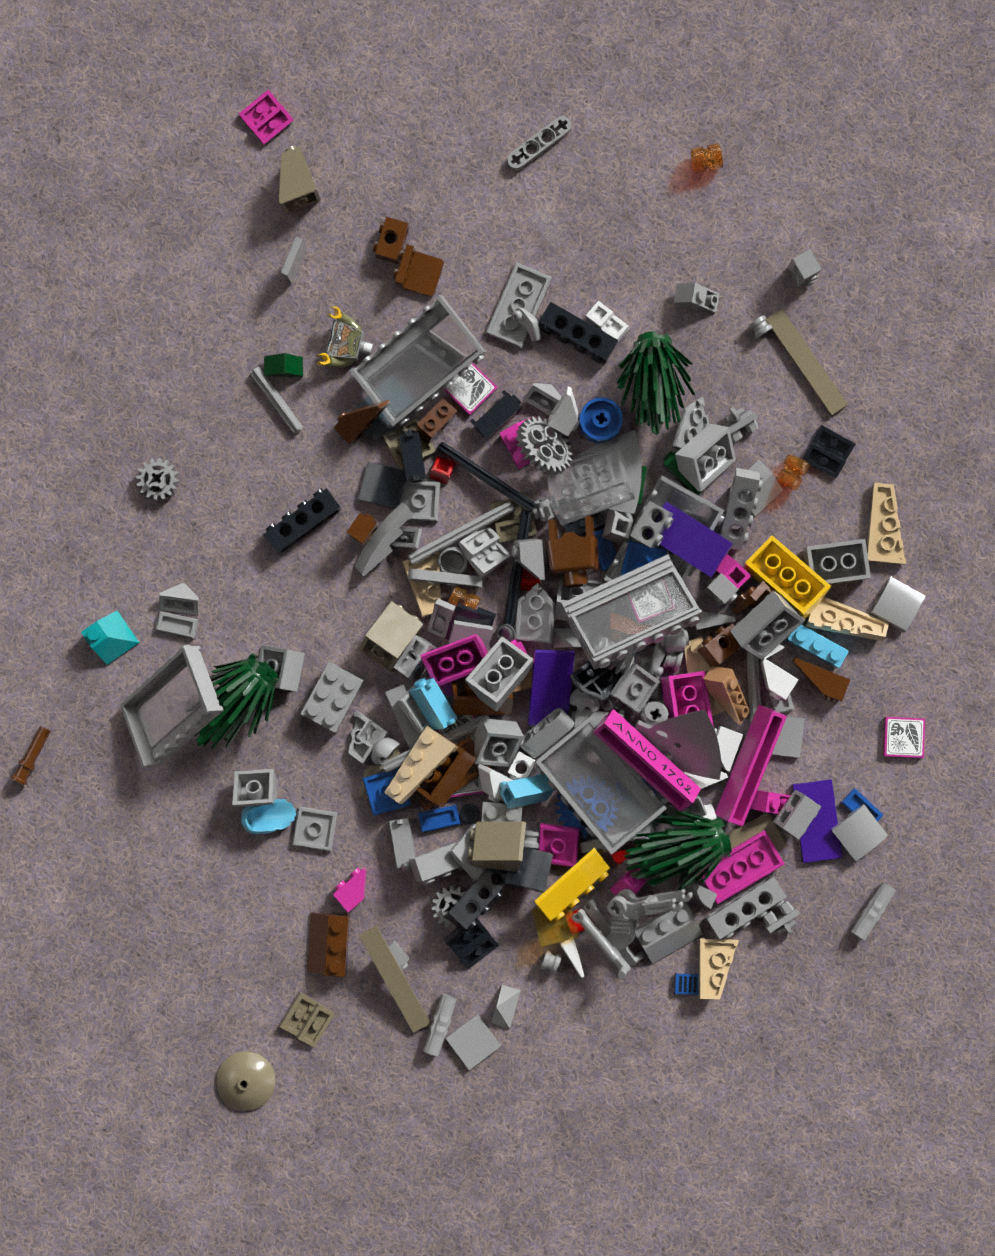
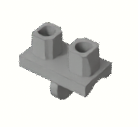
M734 407L729 409L730 415L725 417L729 423L724 426L729 427L733 442L742 438L739 429L745 426L749 433L758 429L756 422L758 416L756 412L753 413L751 410L745 412L743 408L737 411Z
M785 900L783 904L778 906L782 915L776 918L770 910L762 916L766 924L765 928L769 933L778 929L777 931L780 935L786 931L789 935L793 934L791 928L797 924L794 920L789 923L787 922L800 913Z

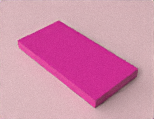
M762 830L732 848L731 856L722 859L704 884L707 889L717 894L715 902L719 904L785 865L766 831Z

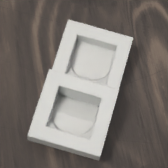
M599 301L586 315L599 329L618 339V341L630 329L626 323L614 315L613 311Z

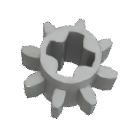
M544 497L535 501L536 506L533 513L536 519L540 517L541 521H547L554 517L553 512L557 511L553 500L549 501L548 497Z
M612 695L603 701L600 700V705L605 710L612 711L613 709H619L623 705L622 702Z

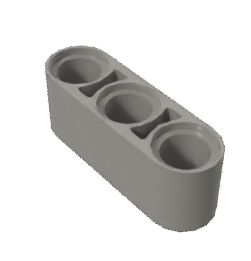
M557 708L523 735L520 747L531 758H536L570 731L574 721L561 708Z

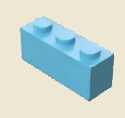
M802 624L785 639V641L835 669L841 667L849 652L847 649Z

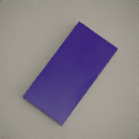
M665 502L662 508L673 513V522L662 533L664 537L660 545L710 577H713L733 543L675 506ZM661 512L655 518L656 523L663 519ZM649 529L645 535L652 538V530Z
M534 650L528 725H537L557 708H561L567 715L569 714L572 679L569 675L573 673L574 651Z
M832 779L792 784L793 792L796 789L821 806L816 817L813 818L806 832L799 839L802 862L843 858L841 842L832 831V828L838 824Z

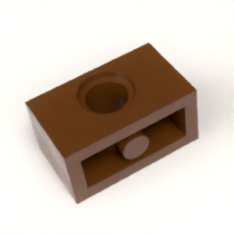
M386 217L385 222H381L379 227L380 239L375 241L373 248L376 258L399 264V256L405 245L409 223ZM390 236L396 238L393 244L386 243V239Z
M442 398L416 425L414 433L419 432V437L429 445L455 418L457 410Z
M359 513L347 530V534L365 546L378 528L377 521L368 513L365 515Z
M733 624L727 627L722 625L715 631L716 636L713 638L709 636L701 642L703 646L697 651L710 667L718 666L741 647L731 633V630L735 627ZM718 641L723 644V648L719 646Z

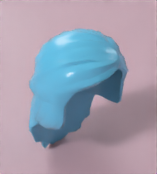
M276 799L271 805L246 806L241 814L242 826L247 832L256 835L282 830L290 826L291 822L295 820L296 809L286 799Z

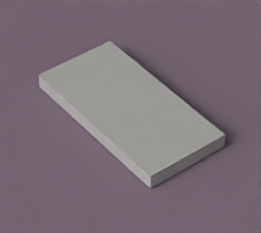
M516 262L486 334L522 349L528 331L520 321L513 320L512 313L517 308H523L535 317L552 277Z

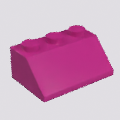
M474 634L421 654L420 657L430 677L434 678L438 686L470 675L487 655L488 651L483 640Z
M705 671L660 677L664 705L668 710V719L705 710L713 725L709 694L703 680L706 676Z

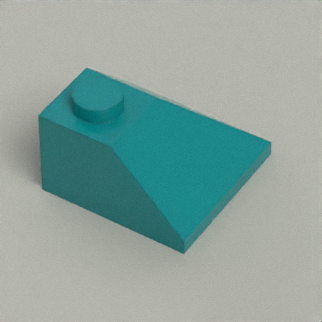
M118 611L97 620L81 631L90 647L107 665L140 643Z

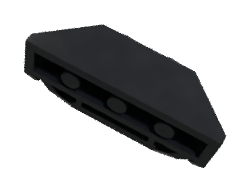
M634 651V652H632V653H630V654H632V655L634 656V659H635V657H636V652ZM589 661L569 676L580 692L603 701L610 696L611 691L622 676V671L615 674L616 667L609 670V665L605 668L594 670Z

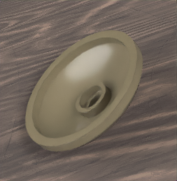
M237 1052L229 1056L220 1066L216 1079L217 1090L222 1100L236 1110L252 1111L258 1109L271 1098L276 1084L274 1069L265 1057L256 1052ZM241 1081H246L247 1087H243Z

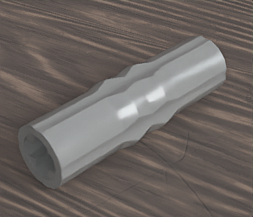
M882 882L872 899L868 902L867 907L862 911L851 932L865 941L875 924L880 920L881 915L885 912L896 890Z
M441 994L423 1049L425 1053L439 1056L451 1023L457 998Z

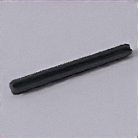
M441 442L438 445V452L525 510L531 512L534 510L535 502L446 443Z
M522 510L517 541L528 539L532 516L531 511ZM515 558L513 559L503 624L511 626L514 623L523 567L515 561Z

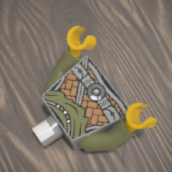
M331 306L330 308L334 309L335 314H327V316L337 320L333 321L326 353L317 355L323 358V362H317V365L343 368L352 365L354 361H358L360 353L371 355L373 344L363 341L364 333L360 325L353 318L341 312L338 307Z

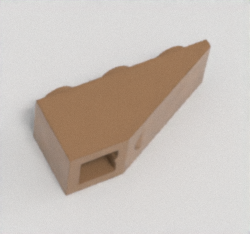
M712 666L703 679L707 690L738 725H741L749 714V708L733 669Z

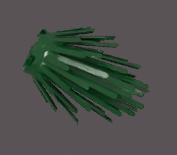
M656 331L640 334L638 340L633 342V349L618 366L620 369L624 367L625 369L617 381V384H619L617 389H623L628 379L621 405L625 404L635 375L630 413L635 409L637 401L635 424L638 425L640 413V425L643 422L645 424L647 422L648 426L651 425L652 433L657 435L660 433L659 429L664 422L665 428L669 429V422L671 421L670 409L673 422L676 424V417L678 422L681 421L675 395H677L679 406L685 409L680 394L681 391L682 395H685V391L674 366L691 394L695 396V392L689 383L691 382V377L681 362L686 367L693 364L672 345V339L666 333L665 336L658 335Z
M251 653L247 659L213 666L216 670L211 672L215 675L210 676L211 682L215 681L212 683L213 686L220 685L215 689V692L218 696L219 706L223 707V711L194 735L196 737L200 734L196 739L198 742L197 746L203 744V747H205L212 740L215 742L211 746L213 750L233 725L224 738L225 742L228 740L225 745L227 748L242 725L248 722L259 700L260 702L254 714L248 737L251 736L252 731L256 734L267 700L265 721L268 722L269 713L272 710L275 686L281 679L276 678L278 674L266 662L263 663L256 660L258 658L256 654ZM201 700L186 712H191L193 709L196 710V707L201 705Z
M680 811L675 812L677 815L695 820L658 815L660 819L666 820L655 819L656 823L693 828H666L665 831L635 834L637 837L645 836L649 839L634 841V844H639L635 845L637 848L625 851V853L629 854L623 857L629 858L634 856L633 859L627 861V864L630 865L638 862V864L626 867V870L631 871L640 868L639 871L633 872L630 875L633 878L637 877V879L643 877L647 879L661 873L659 877L648 881L647 885L652 884V887L688 870V872L681 876V880H683L700 868L679 886L678 890L683 889L687 884L689 886L695 879L697 883L705 875L702 880L703 885L722 859L731 856L730 853H732L729 835H726L721 828L725 826L721 818L711 820L696 814Z

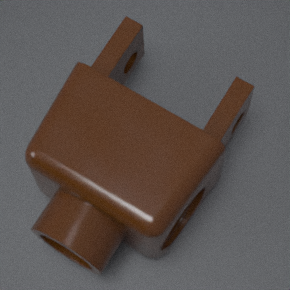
M585 516L586 537H579L574 532H567L558 539L557 523L554 520H548L549 541H546L550 570L556 576H563L564 587L586 586L587 574L596 573L599 569L598 540L595 537L594 519L591 516Z

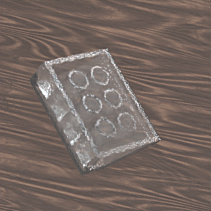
M618 443L572 460L569 463L570 466L557 476L554 474L549 476L546 472L553 511L561 526L635 499L632 483Z

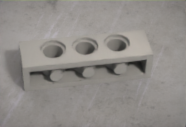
M736 468L724 512L725 517L719 531V535L733 543L731 549L741 551L742 545L747 543L748 533H746L747 527L752 525L753 515H751L752 509H756L758 498H755L756 493L761 491L763 480H760V472ZM748 490L750 493L742 494L741 491ZM738 508L745 509L743 512L736 511ZM738 525L740 528L733 529L732 526Z
M771 875L705 918L719 939L724 938L725 940L734 934L733 931L737 928L743 929L751 923V919L755 917L760 918L767 914V909L770 907L776 908L783 904V899L786 898V895L776 879ZM762 893H767L768 900L765 903L759 902V896ZM751 904V911L744 914L742 912L743 905ZM729 914L735 916V921L732 924H726L725 918Z

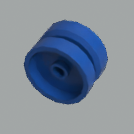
M595 398L583 407L579 417V428L582 435L588 441L595 444L605 443L618 435L623 423V414L620 407L614 401L607 398ZM598 419H603V424H599Z

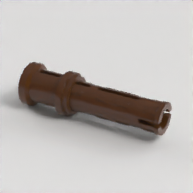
M42 726L39 727L23 759L19 760V766L15 774L11 775V779L27 785L28 782L26 780L31 771L35 769L34 763L51 733L50 730Z

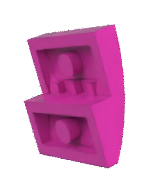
M269 89L238 114L263 144L267 143L293 121V118L282 104L280 105Z

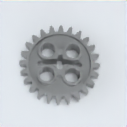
M531 417L518 427L516 439L520 442L517 446L522 448L520 453L526 455L524 460L529 459V465L532 466L534 464L536 471L541 469L542 474L547 472L549 476L552 474L557 476L570 466L569 463L572 461L570 456H572V453L568 451L571 449V446L566 445L568 439H563V433H559L558 430L548 426L546 419L541 420L540 417L536 419Z

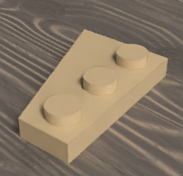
M439 551L416 564H412L410 560L403 561L402 564L407 578L409 569L440 572L438 564ZM409 580L421 616L425 617L432 614L437 599L441 600L440 584Z
M699 939V999L720 1000L739 940Z

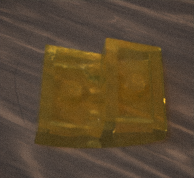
M570 907L564 911L565 915L558 922L555 920L550 922L538 908L532 909L541 947L579 938L576 922L572 919L573 911Z

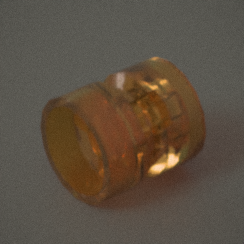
M719 143L707 145L705 149L702 146L691 148V160L695 174L706 172L708 168L711 170L723 168V157Z
M787 454L782 464L784 468L779 470L776 480L790 489L798 490L803 481L801 476L806 475L810 464L801 458Z
M456 586L447 603L457 607L460 599L465 600L463 605L476 610L481 597L473 593L468 595L465 589Z

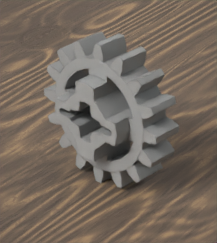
M151 458L150 464L144 462L145 468H139L138 470L141 472V475L136 476L137 479L141 480L137 486L143 487L140 492L142 494L147 493L146 497L149 499L154 495V500L158 501L159 496L163 500H166V494L173 496L171 490H178L174 485L175 483H180V480L175 478L179 475V472H173L176 467L174 465L169 466L170 462L168 460L162 463L161 458H158L157 462ZM154 467H164V469L155 470ZM148 473L149 477L148 481L146 482V475ZM158 475L160 477V483L155 482V476ZM168 477H170L169 485L167 484ZM155 488H160L163 491L154 492L151 490H154Z
M451 885L450 890L443 887V893H436L439 898H433L432 901L436 905L432 906L431 909L437 911L433 916L434 918L439 916V924L444 921L446 922V928L449 924H452L453 929H455L456 926L445 917V914L449 911L447 908L450 906V902L455 904L459 900L452 897V894L462 896L467 890L461 892V886H458L457 890H455L453 885ZM444 897L446 904L440 908V902ZM467 904L466 911L469 914H473V911L469 910L472 906Z

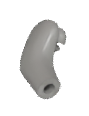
M517 308L512 313L513 320L520 321L526 327L532 341L540 340L541 334L538 320L527 310Z
M660 642L655 644L649 665V673L656 677H660L663 673V668L660 667V664L666 654L665 647H661Z

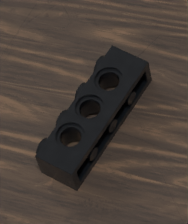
M552 302L549 303L539 321L541 331L548 335L553 333L558 336L557 339L566 345L568 343L574 345L576 351L581 354L585 352L592 356L591 359L600 364L602 362L607 363L618 343V339ZM557 321H563L566 324V327L563 329H558L555 326V323ZM579 330L583 336L576 339L572 336V332ZM597 340L600 346L598 348H591L589 342Z
M322 488L313 494L314 498L309 501L304 500L297 506L298 509L296 511L286 513L281 517V522L277 525L273 523L265 529L267 532L263 535L277 554L280 555L342 509L327 488L324 490ZM318 503L322 504V511L320 513H313V506ZM300 515L307 517V521L303 525L297 524V518ZM288 526L291 529V533L289 536L284 537L281 534V530Z
M487 868L479 879L474 881L445 914V917L461 932L466 929L470 931L477 923L475 919L478 915L483 916L490 908L488 904L491 900L496 901L503 893L500 890L505 886L506 870ZM491 876L498 878V885L492 883ZM479 890H482V891L485 892V894H486V899H485V900H484V899H481V898L479 897V895H478ZM467 904L473 907V914H469L466 911Z

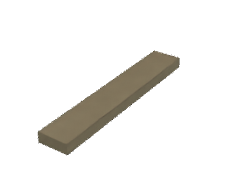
M783 309L768 317L766 322L773 327L771 329L830 416L847 406V402Z
M376 925L359 934L361 941L412 1032L414 1033L430 1025L428 1016L378 926Z

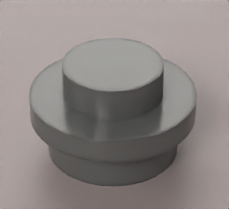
M509 624L500 625L496 632L497 639L499 640L501 637H504L509 642L513 641L515 638L514 628Z

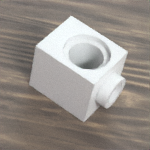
M518 751L508 770V773L511 774L510 778L513 780L527 778L535 764V759ZM520 762L525 763L527 766L526 771L522 774L515 770V766Z

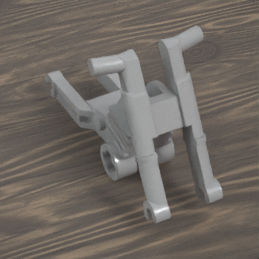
M623 889L608 903V911L611 914L610 922L596 908L597 905L593 899L588 904H585L583 909L575 913L572 919L582 925L610 961L615 963L620 969L618 977L624 979L627 972L631 970L629 965L635 966L638 961L645 957L643 951L634 954L628 947L634 940L638 919L651 914L669 911L678 912L683 907V902H688L692 898V892L685 896V889L637 898L632 890ZM586 913L591 917V919H592V920L596 923V925L600 928V931H599V929L595 926V924L590 920V918L586 915Z

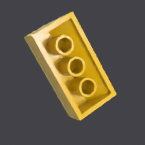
M771 536L745 562V570L759 583L764 581L773 591L785 598L804 619L819 605L831 588V585L774 536Z
M593 848L534 901L535 905L550 922L553 920L558 922L565 915L564 911L568 907L572 909L580 902L578 898L581 895L585 894L587 896L594 889L593 885L598 880L601 883L609 876L607 873L610 870L609 866L597 850Z

